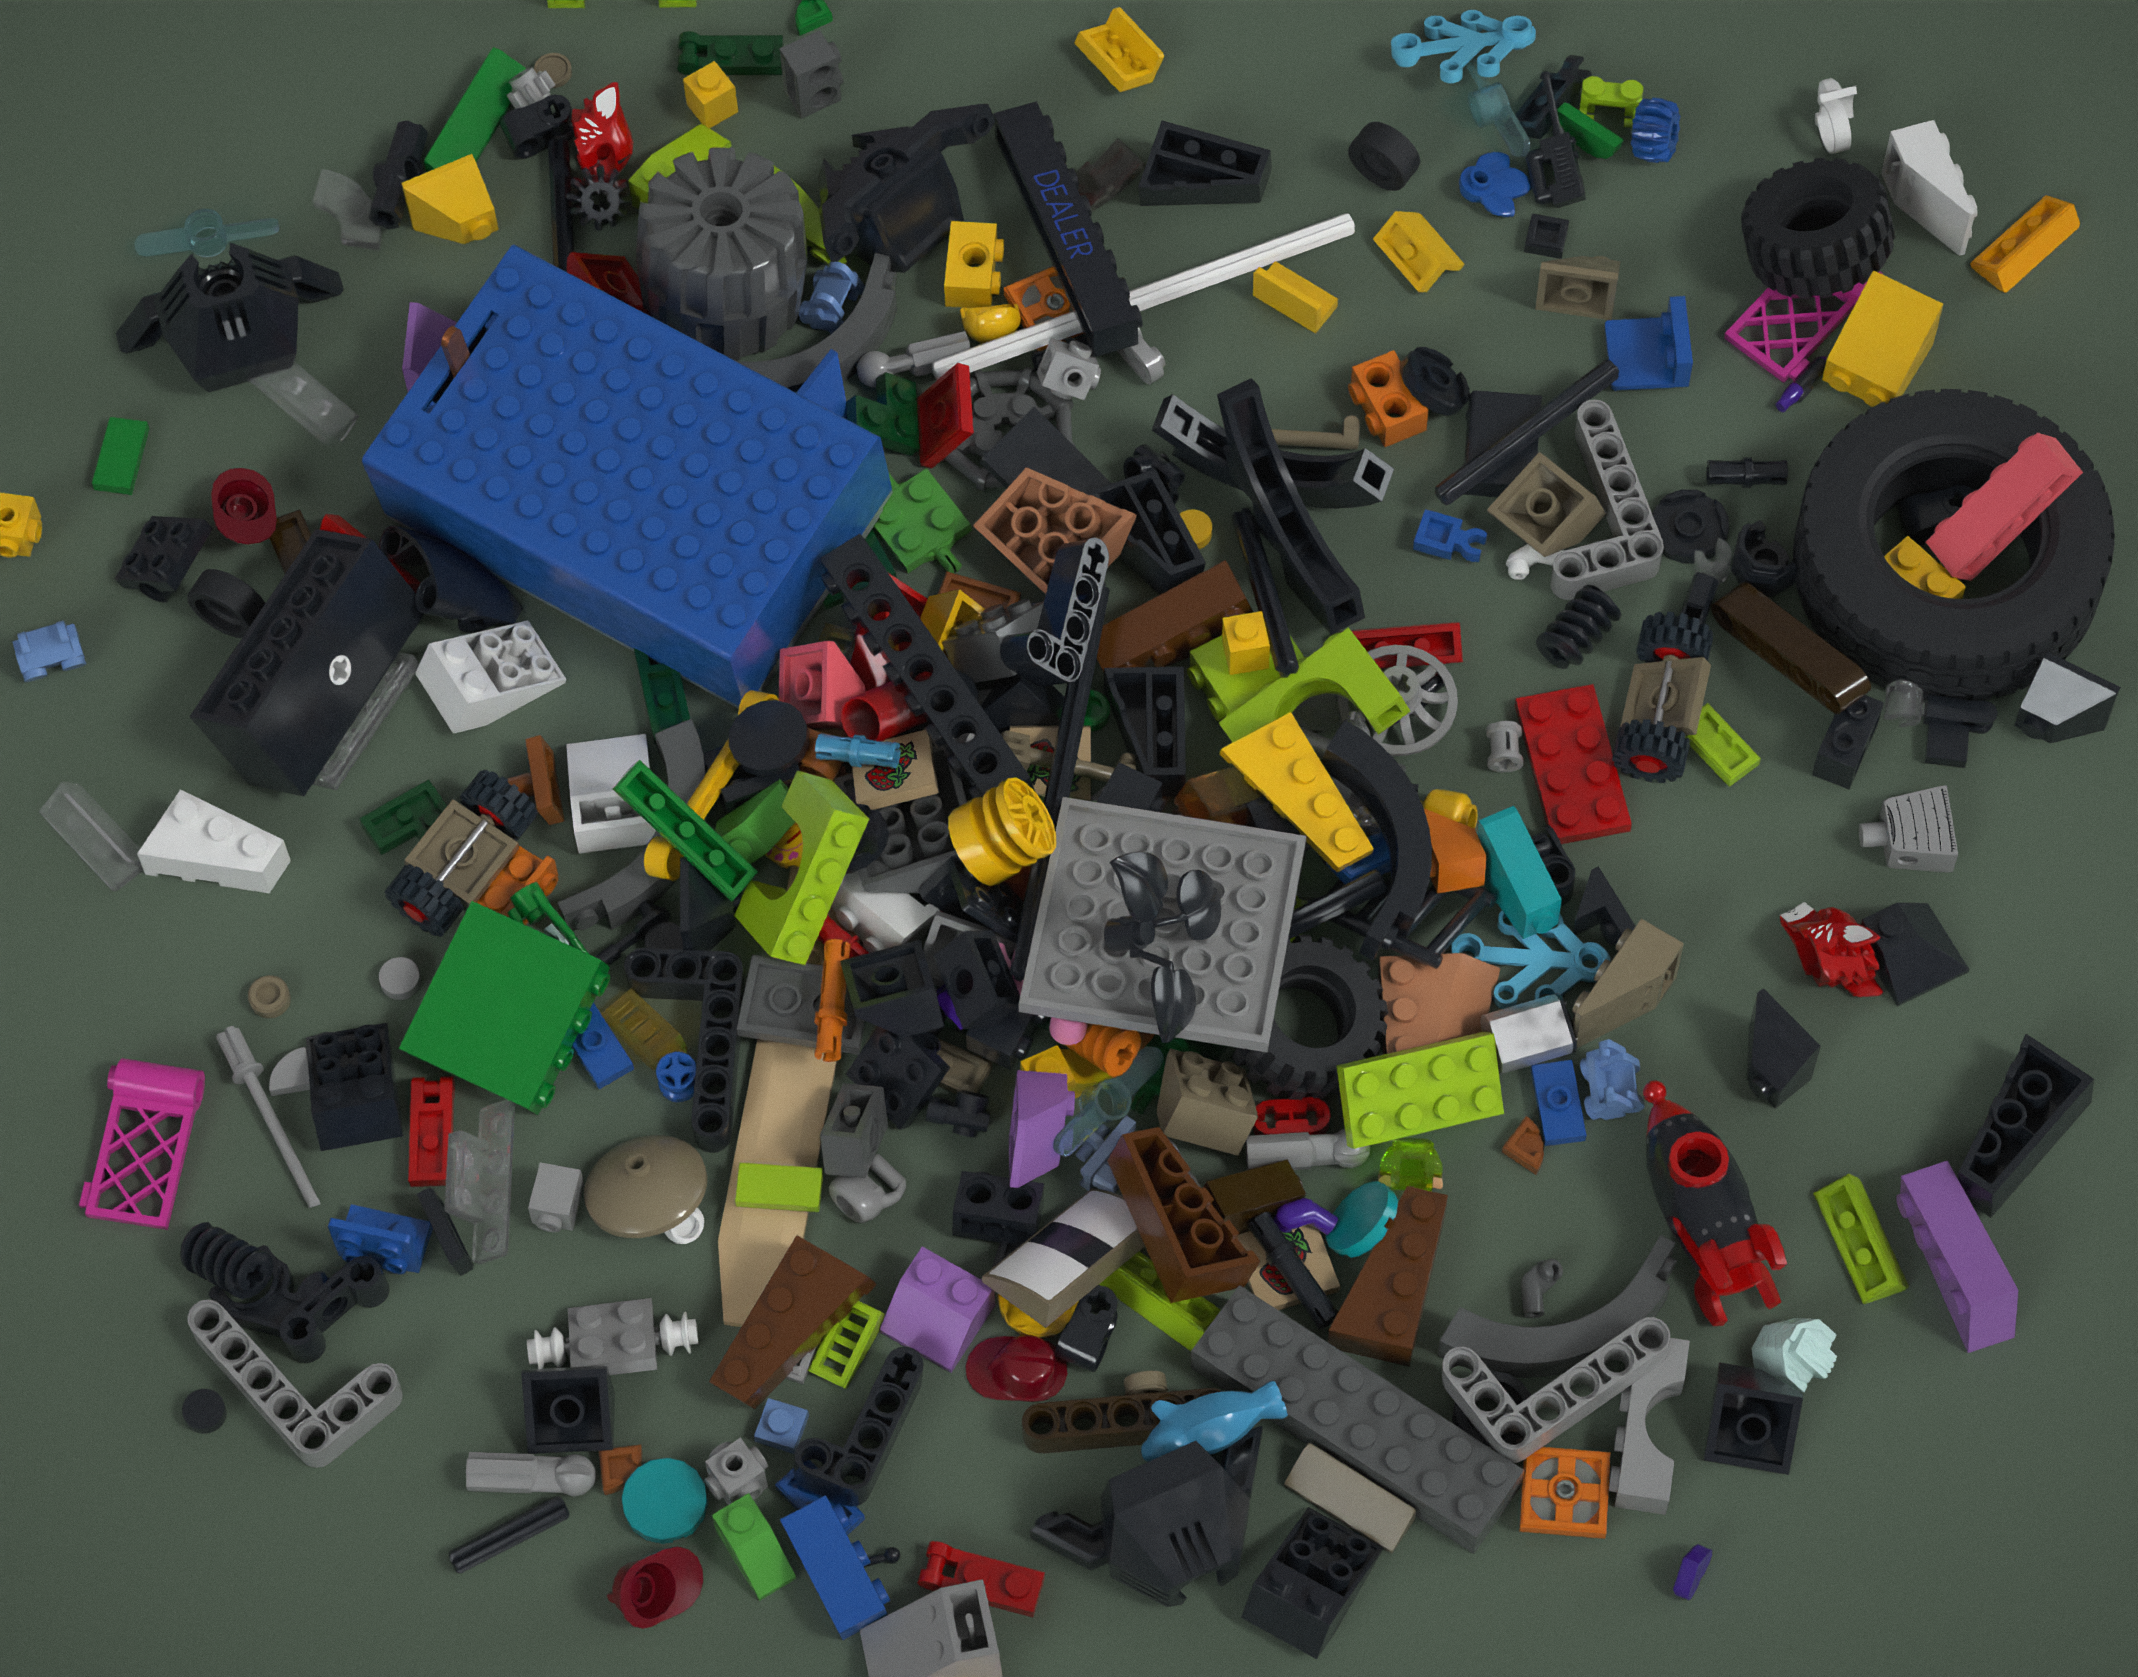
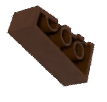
M1225 560L1103 625L1097 660L1103 672L1104 668L1167 667L1189 658L1191 650L1221 636L1222 618L1253 613L1254 611Z
M1160 1127L1122 1134L1107 1161L1170 1303L1237 1289L1239 1285L1245 1287L1261 1261L1252 1249L1247 1251L1237 1238L1239 1232L1231 1221L1227 1220L1225 1222L1212 1205L1213 1197L1205 1187L1200 1188L1189 1175L1191 1168Z
M1410 1186L1406 1187L1398 1202L1396 1217L1394 1220L1389 1218L1385 1226L1388 1229L1386 1235L1374 1246L1329 1329V1344L1343 1352L1410 1367L1446 1215L1448 1195Z
M796 1235L709 1382L755 1410L793 1371V1367L808 1352L811 1353L821 1342L820 1339L837 1322L840 1323L852 1311L851 1308L863 1295H867L877 1284L867 1275Z

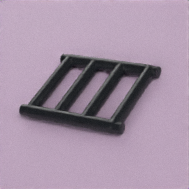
M1391 877L1386 882L1387 890L1370 899L1356 915L1346 911L1328 921L1365 937L1372 925V921L1377 917L1388 898ZM1339 879L1327 893L1345 884ZM1434 885L1430 887L1425 894L1423 903L1408 936L1448 892L1437 894ZM1481 886L1453 891L1469 900L1427 947L1397 934L1390 949L1422 964L1429 965L1435 969L1439 968L1443 960L1442 954L1485 906L1490 908L1494 906L1498 899L1497 894Z

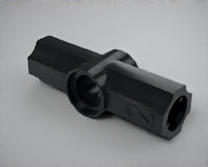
M409 120L398 122L387 159L379 161L373 168V180L377 190L368 218L375 226H381L388 230L399 228L406 206L402 182L424 174L420 159L428 132L421 124H415Z

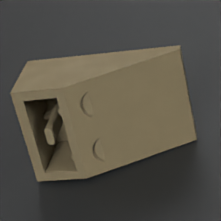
M1642 918L1634 930L1627 928L1617 942L1615 949L1618 950V953L1612 961L1607 959L1603 961L1594 976V981L1597 983L1590 993L1584 990L1572 1008V1012L1575 1013L1572 1023L1575 1038H1578L1576 1040L1577 1048L1654 1010L1677 978L1684 943Z

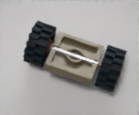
M1667 611L1666 616L1662 612H1657L1654 616L1648 615L1642 623L1636 653L1639 654L1638 658L1641 661L1645 660V663L1634 664L1612 757L1616 768H1621V772L1624 774L1632 773V778L1635 779L1644 777L1647 782L1652 783L1653 779H1657L1658 783H1665L1666 779L1673 782L1676 781L1677 777L1681 778L1685 770L1690 747V740L1685 738V736L1696 735L1711 668L1708 659L1713 641V632L1709 630V626L1706 623L1700 624L1699 619L1695 617L1691 620L1687 619V614L1681 613L1679 617L1675 616L1674 612Z
M480 770L460 795L462 805L452 799L404 860L405 866L385 890L387 900L391 901L390 904L394 908L400 910L399 913L403 917H408L413 925H419L421 930L426 933L429 931L431 935L443 936L463 911V905L468 908L471 901L477 903L519 849L517 840H519L537 817L538 811L535 809L534 803L528 801L529 797L525 793H520L518 791L519 788L515 784L510 785L508 779L503 776L499 778L497 773L493 771Z

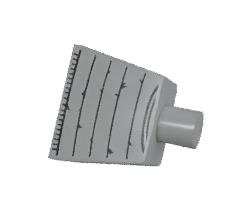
M1947 785L1884 800L1879 814V822L1859 824L1861 847L1883 846L1886 865L1890 868L1953 872L1958 857Z

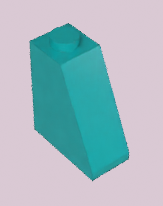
M1511 806L1478 820L1477 835L1486 854L1485 888L1497 894L1498 899L1496 903L1523 939L1537 933L1543 934L1548 932L1559 923L1562 899L1519 812L1514 806Z

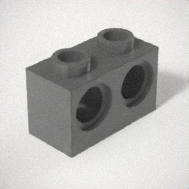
M819 30L779 48L784 92L801 119L841 101L840 85L844 83V80L838 68V63L842 59L833 41L827 42Z

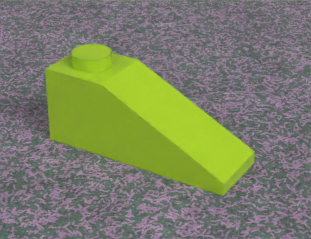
M700 124L659 149L628 180L632 196V206L639 209L640 202L648 203L649 181L658 171L665 178L674 173L673 160L675 158L693 152L697 161L707 160L710 148H730L732 146L731 141L705 125Z

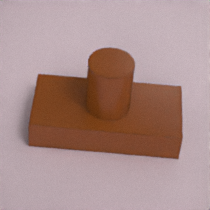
M541 735L527 738L525 740L531 772L507 778L510 785L515 784L519 788L518 791L525 793L528 797L535 796L537 811L549 825L564 822L553 750Z

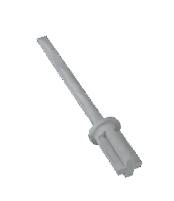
M234 1026L227 1027L224 1032L216 1035V1039L233 1070V1082L235 1084H247L308 1207L320 1205V1201L257 1078L264 1070L263 1065L255 1061L239 1028H234Z

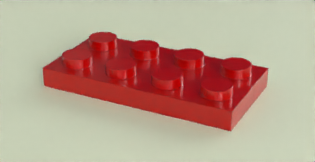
M1594 684L1516 698L1515 709L1519 724L1522 727V735L1546 825H1550L1554 829L1560 843L1566 844L1630 832L1632 823L1617 768L1614 765L1615 761H1612L1613 754Z

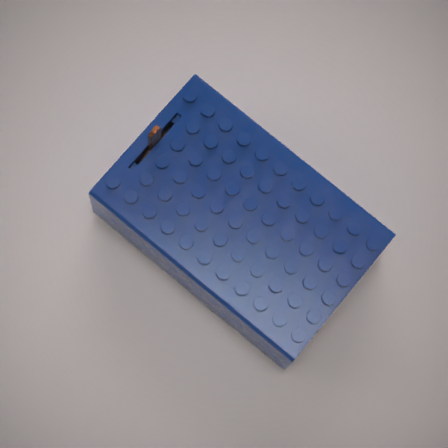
M512 245L456 325L450 326L445 331L440 348L362 459L364 468L386 517L410 530L426 533L446 541L481 563L494 576L632 651L635 648L647 654L652 662L667 665L679 672L681 678L738 709L743 696L748 691L763 692L779 669L780 649L795 645L829 594L820 578V575L825 573L820 558L860 533L865 539L879 519L884 505L893 493L881 437L516 245Z

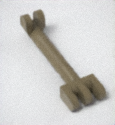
M1347 416L1344 419L1342 433L1272 429L1277 445L1358 450L1360 422L1356 416Z
M1013 731L1001 733V736L1026 772L1030 764L1050 769L1053 753L1031 748L1030 735ZM1132 753L1122 754L1118 763L1120 762L1136 770L1135 755ZM1077 759L1074 775L1108 782L1115 768Z

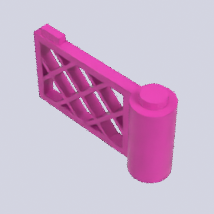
M1858 283L1854 285L1853 290L1844 294L1842 291L1832 293V296H1836L1845 303L1838 311L1821 312L1820 296H1812L1815 298L1816 312L1794 314L1792 299L1799 298L1797 295L1793 294L1791 297L1778 293L1777 289L1773 291L1767 288L1725 332L1724 339L1781 382L1785 383L1788 378L1795 381L1810 365L1807 358L1852 312L1866 283L1863 285ZM1787 299L1789 314L1766 316L1765 306L1771 300ZM1761 311V316L1755 317ZM1817 321L1818 332L1813 337L1796 338L1795 323ZM1822 321H1828L1824 326L1822 325ZM1790 323L1791 339L1769 340L1767 325ZM1762 325L1764 341L1748 342L1738 334L1746 326ZM1797 347H1803L1799 352L1797 351ZM1792 348L1793 359L1782 368L1770 358V349Z
M121 1058L118 1064L112 1065L109 1070L107 1087L113 1090V1099L92 1183L84 1182L79 1206L80 1208H86L85 1215L88 1218L168 1230L195 1113L203 1099L205 1074L202 1070ZM122 1109L139 1111L145 1120L144 1123L126 1135L123 1134L118 1126ZM146 1113H152L156 1115L149 1119ZM168 1116L183 1118L180 1132L166 1141L163 1140L154 1127ZM151 1129L160 1145L140 1158L129 1142ZM117 1132L121 1138L114 1142ZM126 1145L136 1161L117 1174H114L108 1165L110 1155ZM176 1145L175 1153L173 1155L170 1148ZM166 1151L172 1160L171 1170L155 1181L145 1164ZM141 1168L151 1184L130 1197L120 1181ZM106 1172H108L111 1178L104 1181ZM116 1184L126 1198V1201L112 1210L98 1208L101 1194ZM167 1184L164 1194L160 1188ZM157 1191L163 1200L160 1216L142 1215L135 1204ZM132 1207L135 1213H128L125 1211Z

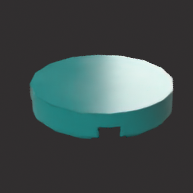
M1378 1181L1365 1183L1353 1190L1341 1201L1333 1213L1338 1217V1221L1333 1230L1326 1235L1325 1239L1328 1246L1339 1256L1343 1257L1346 1254L1350 1258L1360 1256L1371 1250L1386 1235L1388 1229L1384 1225L1390 1217L1394 1220L1397 1215L1398 1199L1395 1193L1384 1183Z
M671 1458L650 1460L638 1467L626 1481L622 1494L624 1516L632 1530L646 1541L660 1544L673 1543V1540H678L682 1537L686 1538L693 1534L703 1522L708 1507L705 1483L697 1470L684 1461Z

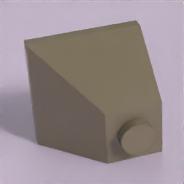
M1577 256L1541 262L1535 309L1612 320L1621 261L1610 260L1604 256Z
M1541 452L1532 459L1487 509L1492 516L1543 557L1580 543L1606 515L1595 495Z

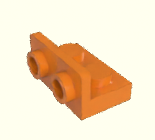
M519 846L517 852L477 903L509 917L507 912L514 908L510 897L529 884L538 882L547 897L552 893L558 882L559 875L555 859L547 855L542 860ZM527 919L523 920L524 925L528 923Z

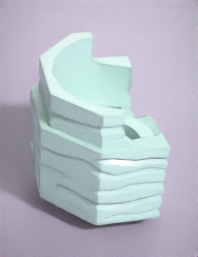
M1793 1318L1764 1325L1752 1347L1754 1368L1762 1369L1799 1392H1805L1807 1383L1810 1382L1811 1378L1826 1379L1828 1377L1827 1373L1831 1372L1830 1368L1834 1367L1833 1362L1836 1361L1837 1356L1830 1348L1837 1335L1820 1319Z

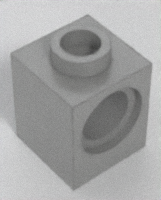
M540 1162L528 1206L532 1224H536L538 1228L548 1232H560L561 1229L573 1231L585 1186L581 1170Z

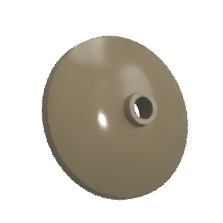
M665 1135L634 1138L611 1149L594 1165L585 1183V1205L594 1223L612 1235L624 1238H645L658 1235L681 1224L696 1210L707 1188V1170L697 1150L681 1139Z

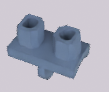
M1126 1115L1105 1141L1104 1138L1109 1134L1110 1129L1102 1123L1094 1132L1082 1127L1077 1133L1076 1137L1082 1147L1075 1154L1076 1157L1085 1162L1093 1154L1080 1170L1083 1176L1080 1186L1089 1191L1095 1186L1098 1189L1112 1193L1118 1191L1119 1186L1107 1160L1121 1135L1135 1132L1136 1122Z

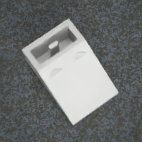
M1934 120L1891 131L1881 174L1894 204L1959 256L1965 255L1968 240L1972 237L1974 217H1977V205L1974 197L1967 195L1965 191L1963 173L1960 166L1953 164L1949 155L1950 146L1945 133L1939 132Z
M528 620L429 643L415 673L453 734L486 726L563 685L567 680Z
M646 734L566 744L573 827L579 854L647 845L656 830L613 790V787L625 772L638 760H641L650 769Z

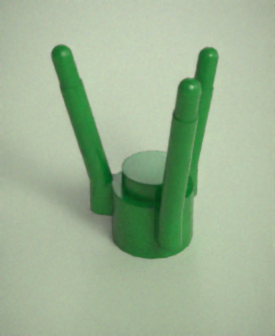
M538 882L529 884L510 897L514 908L509 910L507 914L511 919L524 924L523 920L527 919L529 924L532 925L548 916L572 947L589 954L568 924L552 907Z

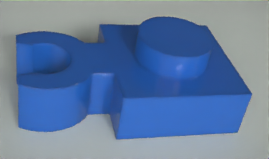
M1425 509L1414 539L1413 550L1451 560L1453 552L1457 551L1466 560L1479 562L1481 550L1472 548L1469 544L1477 542L1485 545L1487 533L1478 528H1472L1467 531L1461 530L1462 519Z

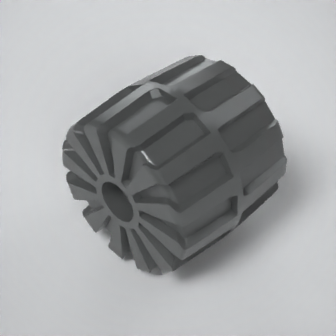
M710 148L708 159L697 161L694 153L689 152L673 160L675 172L665 178L658 171L648 183V203L640 202L636 261L643 308L649 311L651 317L736 361L740 360L741 357L756 352L763 353L777 345V339L786 330L792 329L799 317L807 265L804 213L799 203L798 190L793 181L782 171L774 174V164L772 161L752 152L746 155L744 161L736 160L734 148Z

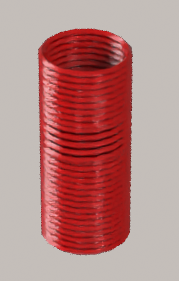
M920 673L916 676L915 681H925L931 677L932 673ZM891 681L851 697L845 702L841 714L843 729L848 737L853 738L854 735H864L866 739L881 742L927 721L922 714L918 717L914 716L903 698L908 693L902 684L895 687Z

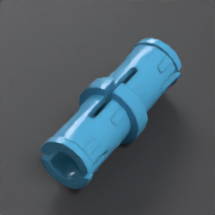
M820 733L815 745L817 759L849 762L853 767L870 764L897 768L901 750H896L900 748L898 742L873 741L866 739L864 735H854L852 738Z

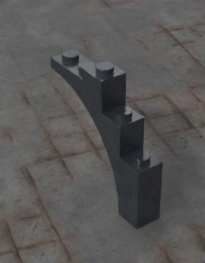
M1250 378L1217 394L1228 445L1224 446L1230 477L1251 499L1258 530L1281 556L1287 585L1330 634L1364 619L1365 613L1358 586L1345 572L1329 549L1308 513L1286 468L1265 411L1259 385Z

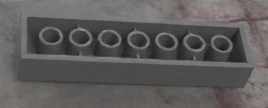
M1240 1285L1191 1350V1369L1225 1391L1252 1393L1265 1383L1275 1381L1282 1396L1281 1400L1285 1403L1288 1416L1283 1419H1269L1270 1421L1305 1444H1313L1416 1510L1418 1518L1473 1554L1521 1488L1524 1473L1522 1468Z

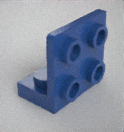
M1685 296L1669 297L1667 312H1661L1660 318L1607 320L1605 322L1607 356L1619 369L1618 379L1611 384L1612 390L1689 387L1693 359Z
M352 1204L346 1221L330 1218L328 1223V1229L338 1255L344 1261L349 1262L363 1255L371 1256L377 1260L379 1265H382L383 1269L395 1274H405L406 1271L420 1272L433 1230L430 1221Z

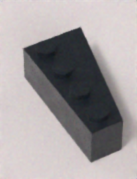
M2025 1034L2020 1050L2014 1062L2011 1063L2006 1073L2005 1081L1998 1095L1995 1096L1989 1108L1988 1116L1982 1128L1979 1129L1958 1174V1180L1972 1206L1990 1218L2092 1102L2094 1078L2028 1034Z

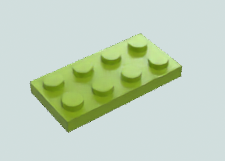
M1488 1031L1336 1065L1347 1146L1353 1149L1504 1114L1494 1033Z

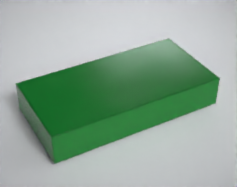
M116 417L109 418L92 481L94 490L127 495L133 494L150 430L147 421Z

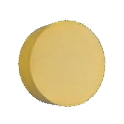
M1191 509L1181 512L1180 516L1198 549L1204 548L1212 538L1211 519L1200 510Z

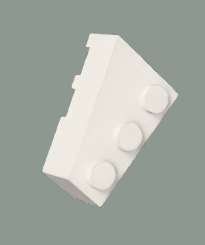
M181 789L137 853L145 875L157 877L158 874L182 877V880L195 882L196 879L219 882V885L224 887L264 893L271 892L291 861L283 839Z
M859 870L854 873L845 874L831 905L841 925L847 930H852L862 940L864 948L869 953L917 940L921 941L932 924L936 911H939L938 908L930 903L924 907L910 893L864 891Z

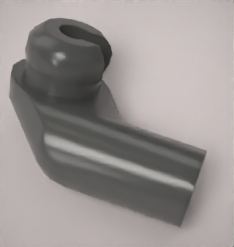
M1550 1258L1539 1261L1522 1277L1521 1294L1524 1317L1539 1318L1545 1314L1543 1294L1563 1274L1562 1265L1556 1259Z

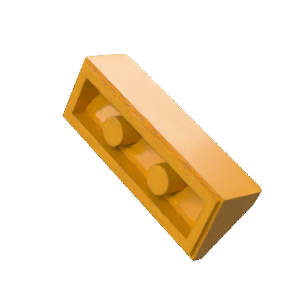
M2045 195L1970 263L1971 268L1998 290L2004 293L2008 292L2079 228L2080 221L2074 204Z

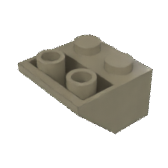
M1170 1048L1166 1057L1157 1106V1115L1163 1133L1167 1137L1238 1156L1258 1118L1248 1077H1246V1070L1233 1062L1225 1061L1222 1063L1204 1058L1193 1051L1182 1052Z

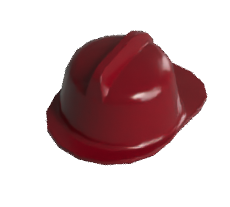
M234 468L221 473L214 481L211 493L213 519L217 529L226 538L242 544H256L269 539L275 532L277 522L275 499L271 484L263 475L251 469Z
M1033 1335L988 1338L977 1344L972 1350L965 1366L967 1380L974 1391L985 1398L1007 1401L1039 1402L1048 1400L1056 1396L1063 1388L1068 1372L1066 1361L1055 1357L1056 1347L1052 1343Z
M678 1546L665 1548L640 1560L628 1562L620 1568L614 1578L612 1591L607 1594V1599L616 1605L622 1612L625 1620L633 1627L641 1629L653 1627L660 1622L681 1614L693 1605L700 1595L703 1585V1568L698 1557L689 1549Z

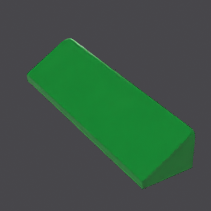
M495 47L491 49L425 157L424 165L426 172L470 154L473 155L476 162L478 161L498 128L502 117L507 113L512 104L506 96L513 89L509 81L515 75L525 70L524 66L502 50Z
M641 760L634 763L613 787V790L731 902L758 873L750 863Z

